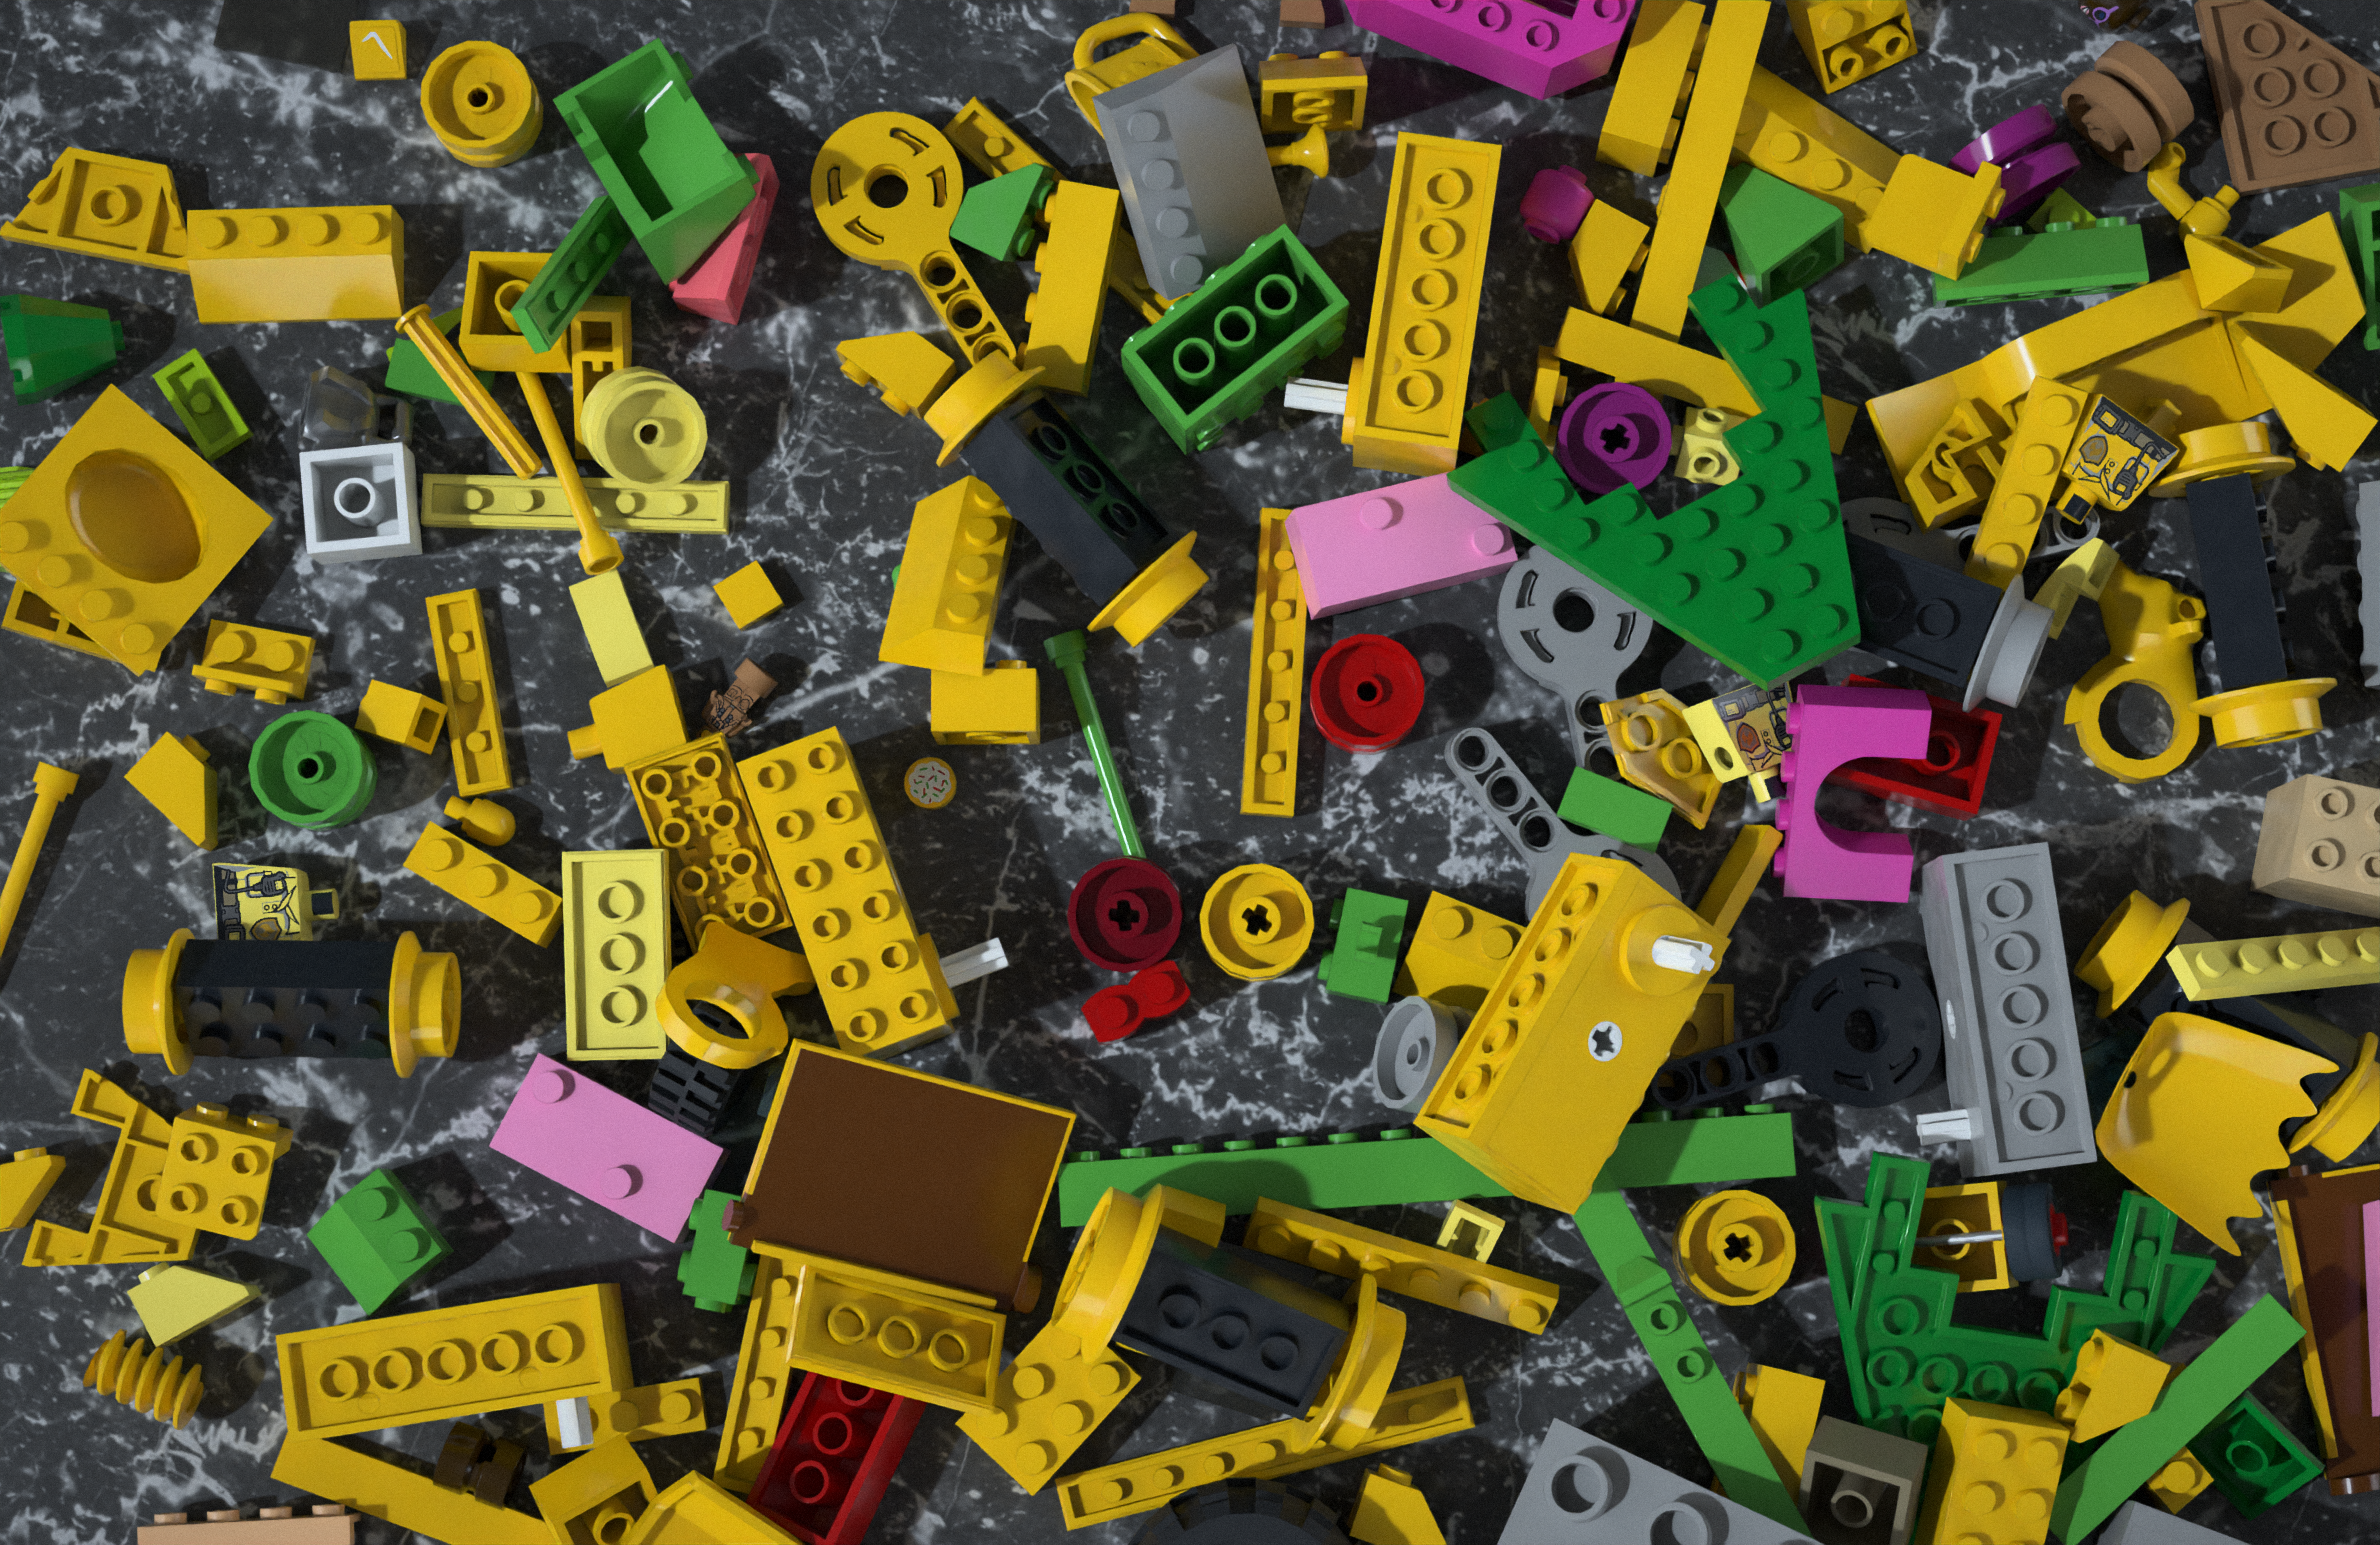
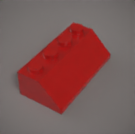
M808 1371L745 1503L789 1533L812 1545H860L928 1402Z

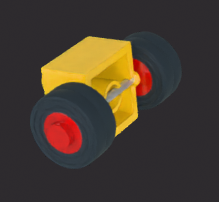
M2006 1181L1926 1188L1911 1263L1953 1269L1960 1275L1956 1293L2018 1287V1281L2056 1279L2062 1276L2064 1245H2068L2066 1217L2064 1213L2059 1212L2056 1195L2050 1183L2041 1182L2007 1187Z

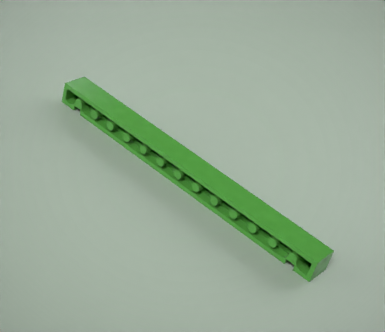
M1776 1104L1744 1106L1745 1116L1724 1117V1107L1692 1110L1693 1119L1672 1121V1111L1640 1113L1641 1123L1626 1124L1618 1138L1616 1150L1606 1159L1604 1165L1618 1189L1796 1176L1791 1112L1776 1113ZM1412 1129L1380 1131L1381 1141L1361 1143L1360 1133L1328 1135L1329 1145L1308 1146L1307 1136L1277 1138V1148L1256 1150L1255 1140L1224 1142L1225 1152L1204 1153L1203 1144L1172 1146L1173 1156L1152 1157L1151 1147L1120 1149L1121 1159L1100 1161L1099 1151L1068 1153L1069 1163H1060L1058 1169L1061 1227L1063 1228L1086 1226L1100 1198L1111 1186L1141 1198L1152 1187L1160 1183L1165 1187L1169 1186L1226 1204L1225 1216L1251 1215L1259 1196L1306 1210L1451 1201L1457 1199L1509 1197L1515 1195L1433 1137L1412 1139Z

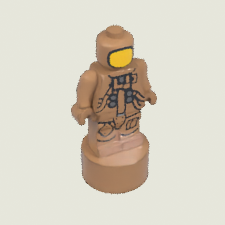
M746 657L734 672L738 678L725 695L718 694L716 689L711 692V697L701 712L708 726H702L697 732L696 738L698 739L723 730L725 737L733 738L753 721L751 718H747L746 711L760 696L766 699L779 682L762 666L751 658Z

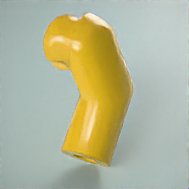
M2167 142L2161 147V151L2149 162L2147 187L2150 193L2178 221L2196 202L2178 184L2180 165L2186 161L2185 150L2175 142Z

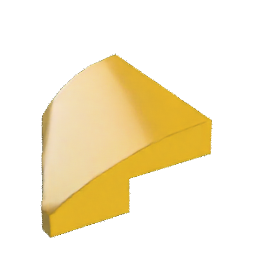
M1968 397L1958 403L1951 416L1904 479L1911 511L1923 535L1986 506L2001 466L1986 445L1992 434Z

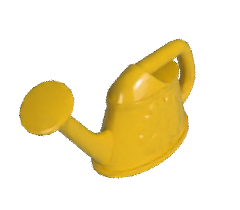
M1147 12L1129 13L1099 22L1084 31L1076 41L1073 53L1075 69L1065 74V83L1077 106L1104 139L1092 97L1200 55L1159 16ZM1138 32L1148 33L1152 36L1141 40L1140 44L1094 63L1093 55L1095 49L1106 41ZM1314 123L1304 138L1292 142L1291 145L1265 147L1271 167L1289 164L1293 166L1300 165L1309 168L1321 179H1325L1328 174V143L1325 131L1319 123Z

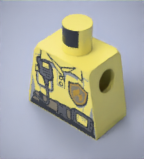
M1789 681L1769 692L1756 684H1752L1682 710L1689 728L1718 781L1725 783L1748 775L1758 804L1786 794L1787 790L1784 782H1781V774L1777 764L1781 763L1782 752L1791 751L1793 734L1786 733L1787 705L1789 702H1793Z
M212 863L218 940L313 941L312 921L333 920L339 917V900L336 889L309 891L308 875L302 870L286 867Z

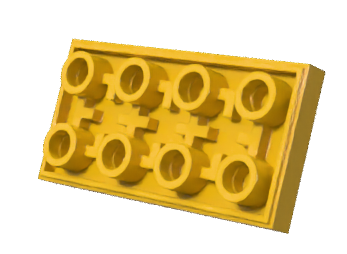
M723 730L624 764L625 773L653 848L669 850L670 894L693 955L698 952V946L707 924L711 922H721L737 931L756 938L793 926V920Z

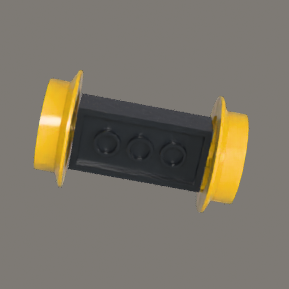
M1160 1183L1152 1187L1141 1198L1115 1187H1109L1097 1203L1080 1236L1063 1277L1052 1313V1326L1081 1338L1082 1362L1087 1365L1093 1364L1099 1358L1110 1339L1292 1416L1290 1447L1294 1453L1299 1455L1306 1453L1319 1440L1345 1451L1353 1449L1368 1430L1386 1395L1401 1354L1406 1332L1405 1313L1377 1301L1375 1277L1368 1273L1362 1274L1351 1285L1342 1300L1338 1301L1160 1224L1166 1201V1187Z

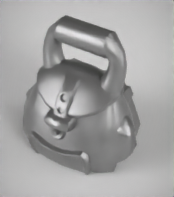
M330 365L322 367L320 370L310 374L305 387L298 430V448L302 452L398 442H403L406 447H409L412 444L415 408L404 398L396 395L373 393L362 380L358 381ZM394 408L391 440L377 436L381 409Z

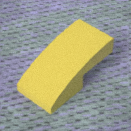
M2094 537L2078 548L2051 574L2032 600V602L2055 610L2048 637L2055 640L2058 639L2079 595L2098 601L2120 557L2103 540Z
M617 568L569 586L583 629L607 688L634 678L655 667Z

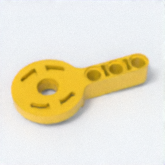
M900 112L870 113L855 118L840 127L821 148L811 175L813 207L827 237L842 252L860 262L881 266L882 270H901L912 275L970 368L982 360L988 352L997 349L1004 352L1016 366L1017 353L1013 342L952 247L953 237L949 236V232L963 203L965 187L960 162L951 144L931 124L915 116ZM894 130H903V131H906V132L909 133L911 136H914V137L920 139L921 141H923V142H924L925 144H927L929 147H928V148L925 147L922 143H920L919 141H917V140H915V139L909 137V136H908L906 133H904V132H899V131L894 132L893 137H891V132L894 131ZM833 167H839V168H840V172H839V170L833 169V170L831 171V173H830V176H829V181H830V184H831V199H832V203H833V205L831 206V205H830V201H829V193H828V189H829V184H828V179H827V178H828V173H829V171L831 170V168H833ZM942 168H944L946 175V185L943 177V172L941 170ZM885 175L898 176L908 186L907 196L904 201L891 208L879 207L869 197L872 184L878 178ZM934 185H935L936 188H937V204H936V206H934V205H935V190H934ZM861 226H863L864 228L878 236L884 237V241L881 238L875 237L867 233L861 228ZM938 267H948L955 272L954 279L945 286L931 284L928 281V277ZM964 309H975L982 314V318L975 327L965 329L955 324L954 321L957 314Z

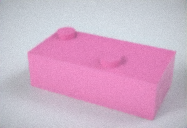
M1449 472L1295 508L1284 522L1311 620L1506 573L1518 561L1509 527L1453 492L1447 484L1446 474Z
M538 1053L489 1147L653 1233L678 1244H683L690 1230L689 1220L695 1198L704 1199L705 1190L712 1189L731 1153V1150L708 1138L695 1134L641 1103L542 1053Z

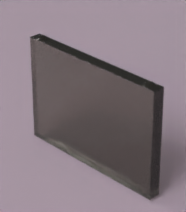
M224 0L213 45L222 51L229 50L325 70L330 73L342 74L350 43L349 23L356 19L360 0Z

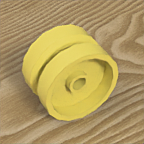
M641 366L617 369L599 380L586 397L580 418L583 442L593 459L608 474L626 487L646 492L669 489L688 478L702 460L708 439L705 415L695 398L661 371ZM648 424L647 428L642 432L641 429Z

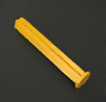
M418 305L404 314L395 325L396 331L399 334L407 333L517 476L521 480H527L537 474L543 467L541 460L430 319L431 308L429 305Z

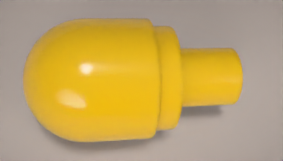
M2224 185L2213 198L2203 197L2201 201H2196L2195 205L2183 216L2179 223L2178 234L2182 243L2184 244L2186 234L2221 236L2228 228V223L2231 220L2228 211L2239 200V194L2230 186Z
M452 795L444 809L445 815L463 822L461 830L466 832L467 836L486 845L501 846L509 842L514 836L516 821L513 814L505 807L487 799L481 800L476 798L471 804Z

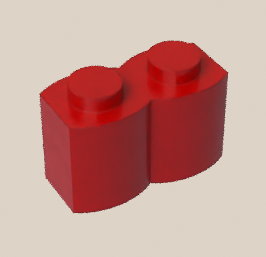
M1172 960L1160 961L1147 969L1140 970L1130 980L1128 985H1114L1100 990L1086 1001L1081 1010L1099 1045H1113L1133 1036L1139 1031L1145 1021L1163 1020L1179 1012L1191 999V992L1176 963Z

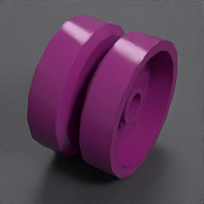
M2043 103L2019 112L1992 127L1964 147L1947 164L1949 169L1972 178L1975 177L1982 161L2002 168L2000 188L2007 190L1995 219L1988 217L1984 224L1985 226L1998 223L2035 203L2066 182L2083 166L2067 142H2056L2042 148L2053 138L2059 127Z
M1623 382L1598 384L1576 396L1561 414L1556 436L1557 457L1567 476L1584 490L1604 496L1629 482H1632L1637 490L1652 483L1665 467L1672 446L1670 421L1660 402L1644 389ZM1616 430L1620 433L1622 443L1619 448L1610 450L1604 446L1607 441L1602 440L1607 431Z

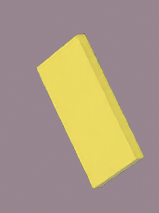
M639 849L562 852L567 1061L662 1059L672 1041L658 1021L655 1007L656 997L665 980L672 972L669 850Z

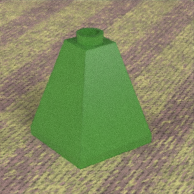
M1742 162L1735 168L1733 165L1726 166L1715 212L1750 296L1758 309L1798 288L1805 290L1844 261V214L1836 206L1745 162Z

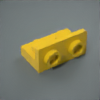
M211 619L201 666L193 665L191 675L206 682L204 690L217 694L235 696L237 688L256 691L254 699L270 704L285 705L287 697L303 700L316 640L311 637Z

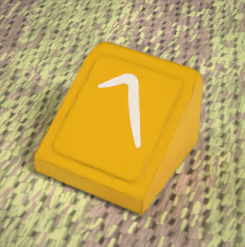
M399 20L350 21V41L356 81L407 79L406 30Z

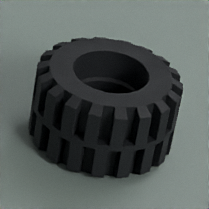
M702 1000L693 1008V1014L702 1023L719 1034L734 1039H749L742 1024L719 1006ZM672 1040L653 1077L649 1091L648 1106L650 1109L695 1134L708 1138L717 1132L732 1115L750 1086L761 1063L749 1069L722 1068L685 1052Z

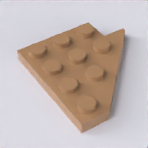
M2197 0L2194 4L2230 176L2233 189L2240 197L2380 173V77L2264 0Z

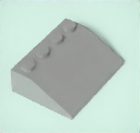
M1235 44L1226 45L1092 97L1148 284L1168 301L1200 289L1216 270L1226 264L1231 265L1243 256L1246 249L1256 239L1266 233L1271 234L1284 223L1287 225Z

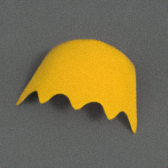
M2165 1012L2155 1018L2127 1064L2095 1130L2096 1144L2103 1156L2133 1183L2185 1220L2209 1240L2229 1253L2241 1256L2238 1245L2227 1230L2226 1219L2232 1216L2245 1218L2262 1217L2263 1211L2250 1189V1181L2260 1171L2281 1169L2290 1165L2289 1156L2280 1143L2278 1135L2281 1122L2287 1118L2307 1117L2317 1113L2316 1106L2302 1089L2300 1079L2313 1073L2336 1072L2339 1070V1066L2311 1052L2218 1021L2188 1013ZM2134 1071L2136 1074L2134 1085L2131 1088H2125L2124 1085L2130 1073Z

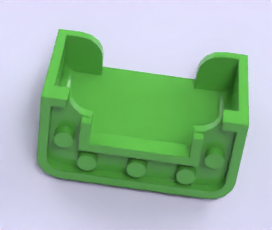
M658 37L554 98L553 101L597 176L666 286L682 277L755 198L757 194L753 185L758 183L760 179L745 154L735 158L731 150L728 151L686 83L694 78L687 63L679 51L669 55Z

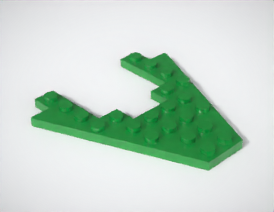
M1731 272L1688 295V307L1762 411L1758 415L1722 433V444L1743 472V476L1660 520L1656 519L1632 482L1585 505L1509 390L1463 413L1465 425L1484 452V455L1447 473L1446 477L1447 484L1453 492L1769 692L1860 643L1861 631L1805 293L1801 288H1798L1758 309Z

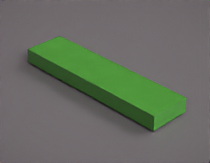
M609 195L595 198L510 310L535 354L551 350L633 237Z

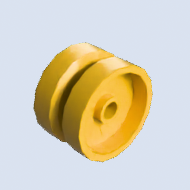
M465 41L447 48L433 60L422 80L420 104L427 123L441 144L456 159L473 167L498 168L517 161L533 147L543 125V103L527 69L509 49L491 41Z
M1263 863L1240 865L1221 875L1205 895L1200 912L1202 944L1212 963L1229 977L1249 983L1273 981L1292 971L1307 952L1314 929L1312 902L1302 884L1285 870ZM1256 915L1264 918L1267 925L1265 931L1259 930L1258 935L1250 933L1247 929V920Z
M1748 1190L1713 1192L1694 1201L1680 1216L1672 1237L1673 1262L1683 1283L1700 1298L1719 1305H1754L1773 1296L1789 1278L1796 1258L1795 1233L1785 1213L1768 1197ZM1733 1238L1739 1242L1740 1252L1736 1257L1728 1258L1725 1256L1723 1250L1729 1247L1725 1239Z

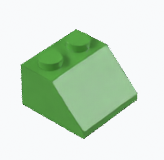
M383 1168L376 1169L339 1198L306 1234L369 1317L373 1316L454 1251L391 1169Z

